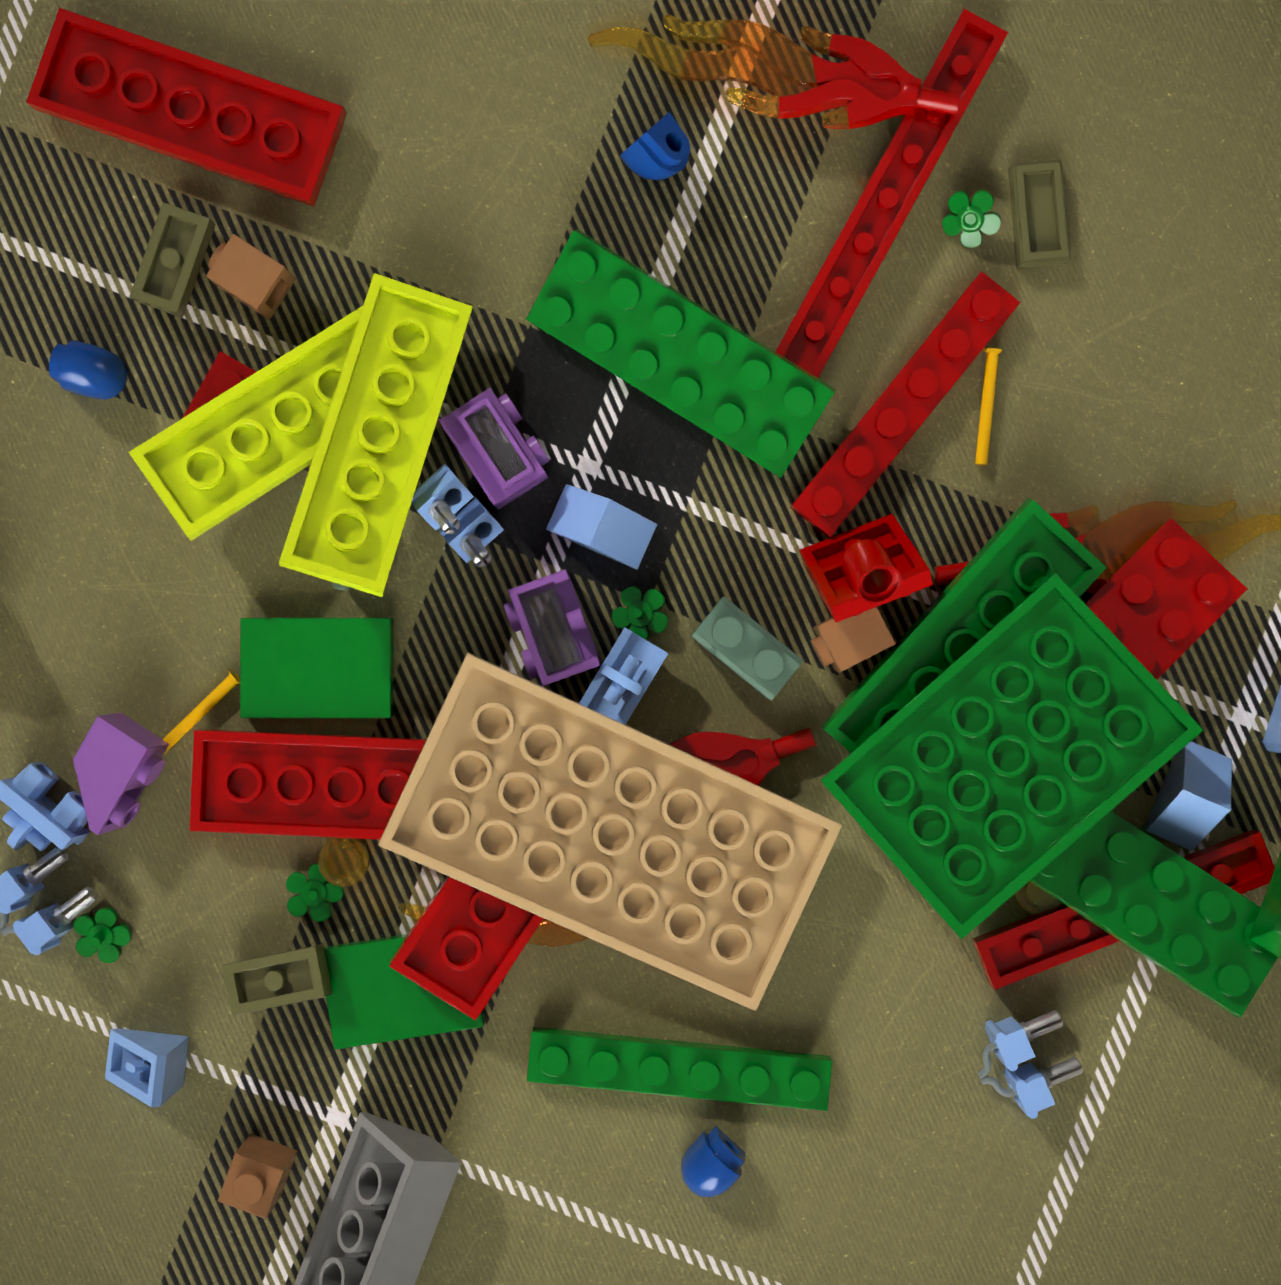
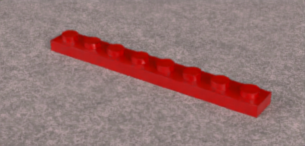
M965 8L963 9L921 86L961 94L956 116L916 108L914 115H905L775 352L819 378L1009 32Z

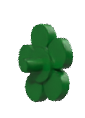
M984 189L978 190L974 194L972 202L970 196L965 191L959 190L952 194L948 200V206L953 213L946 215L942 221L944 232L949 236H955L963 230L960 240L968 248L977 247L981 244L983 239L982 232L987 235L996 233L1001 225V217L996 212H988L994 204L992 193Z
M632 586L626 588L621 593V601L629 608L618 607L612 612L614 626L623 629L624 627H629L630 631L645 640L649 638V629L654 633H662L666 630L669 624L668 616L661 612H654L660 610L665 604V597L660 591L650 589L643 597L642 591Z
M318 863L311 865L308 870V879L302 872L298 871L289 875L286 880V889L291 893L297 894L287 901V909L291 915L295 917L303 916L307 912L308 907H310V917L314 921L321 922L330 917L331 907L327 901H339L343 896V886L339 881L335 880L325 883L329 877L327 866Z
M102 907L96 912L95 917L84 913L75 920L74 930L78 934L83 935L76 942L75 948L81 956L87 958L93 956L98 950V957L102 962L112 963L121 955L120 946L127 945L131 941L132 931L124 923L113 926L118 920L117 912L112 908Z

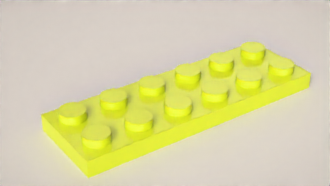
M374 273L279 560L280 566L373 595L383 596L473 306Z
M363 306L129 451L133 460L190 541L311 465Z

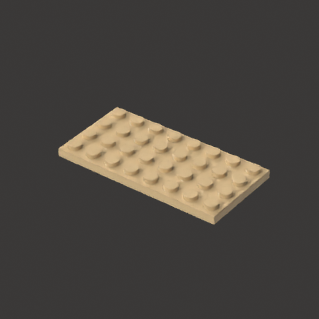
M467 652L378 846L756 1011L842 828V824Z

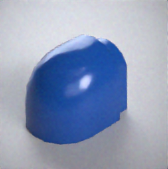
M669 112L619 157L636 175L644 179L662 181L684 169L688 163L690 143Z
M71 340L67 345L57 344L52 351L49 361L50 377L57 381L63 389L71 393L107 400L120 393L126 384L127 370L124 362L118 355L92 344Z
M715 1126L709 1134L703 1132L682 1157L681 1172L683 1181L693 1193L700 1197L710 1198L720 1195L728 1190L742 1175L741 1166L745 1162V1152L722 1130Z

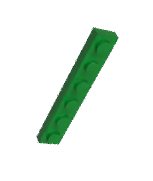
M533 1027L531 1031L527 1082L828 1111L832 1059L827 1055Z

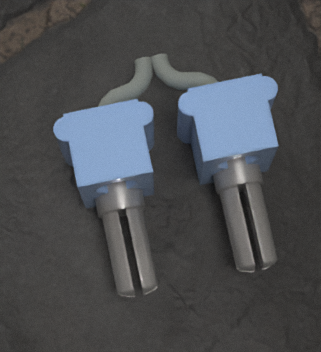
M444 464L416 489L411 504L435 531L440 528L438 532L466 563L472 560L476 566L485 567V563L477 553H480L490 563L491 556L485 546L504 529L476 497L468 503L474 496L448 466Z
M55 847L33 865L27 863L6 870L0 875V932L3 936L10 933L15 934L33 955H39L61 943L60 937L74 928L71 922L73 918L98 900V895L95 893L69 911L70 908L94 891L91 887H85L63 905L53 904L15 921L13 926L5 927L9 921V913L29 906L31 904V897L45 888L41 882L43 878L68 860L67 853L56 858L65 851L58 847Z
M1054 1010L1027 1022L1018 1023L1011 1016L996 1023L991 1020L985 1023L984 1029L990 1043L986 1045L982 1053L983 1068L977 1071L982 1085L991 1084L997 1093L1002 1096H1013L1018 1106L1031 1119L1037 1118L1039 1111L1055 1105L1049 1090L1053 1085L1083 1073L1081 1063L1076 1057L1046 1069L1038 1070L1031 1062L1018 1067L1019 1063L1035 1057L1030 1045L1034 1038L1063 1027V1020H1061L1060 1014ZM993 1050L1006 1067L1004 1076L1010 1089H1004L994 1077L986 1076L991 1069L990 1053Z

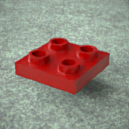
M893 514L799 550L803 565L835 623L860 615L865 611L898 598L906 597L933 585L930 569Z

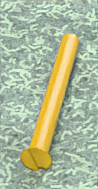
M998 348L983 349L986 352L975 457L976 465H987L998 359L999 354L1003 351Z
M229 669V675L163 738L169 744L164 755L225 695L240 683V677L236 673L234 674L233 670Z

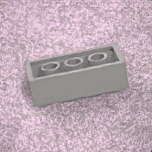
M360 1112L294 1285H415L461 1161L432 1137L373 1114Z

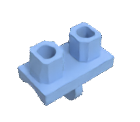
M624 627L579 703L626 725L668 653Z
M40 761L30 763L14 778L0 780V800L11 808L2 820L14 829L7 839V844L14 850L22 848L28 842L41 852L51 842L61 850H64L72 843L81 844L90 833L84 828L88 821L80 793L76 791L68 792L58 805L45 796L59 777L57 773Z

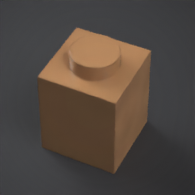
M235 234L231 236L227 244L222 243L213 252L209 261L210 270L206 275L221 290L268 320L272 318L296 280L283 265Z
M877 607L837 623L831 617L813 627L817 637L810 640L823 667L832 664L836 672H842L896 644Z
M250 1134L234 1154L218 1202L266 1219L281 1198L297 1150Z

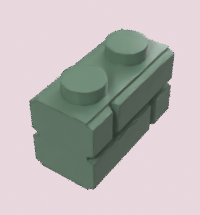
M724 596L690 636L771 701L804 661Z

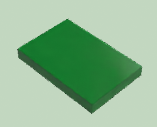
M240 618V718H393L394 618Z
M408 934L324 947L333 992L326 999L334 1050L481 1028L485 1024L484 1013L482 1010L475 1021L389 967L390 960Z

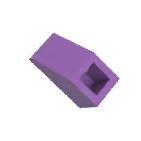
M123 713L97 716L73 758L89 830L97 835L125 828L135 818L140 808V803L137 800L145 786L153 783L161 773L165 761L161 758L169 746L163 739Z

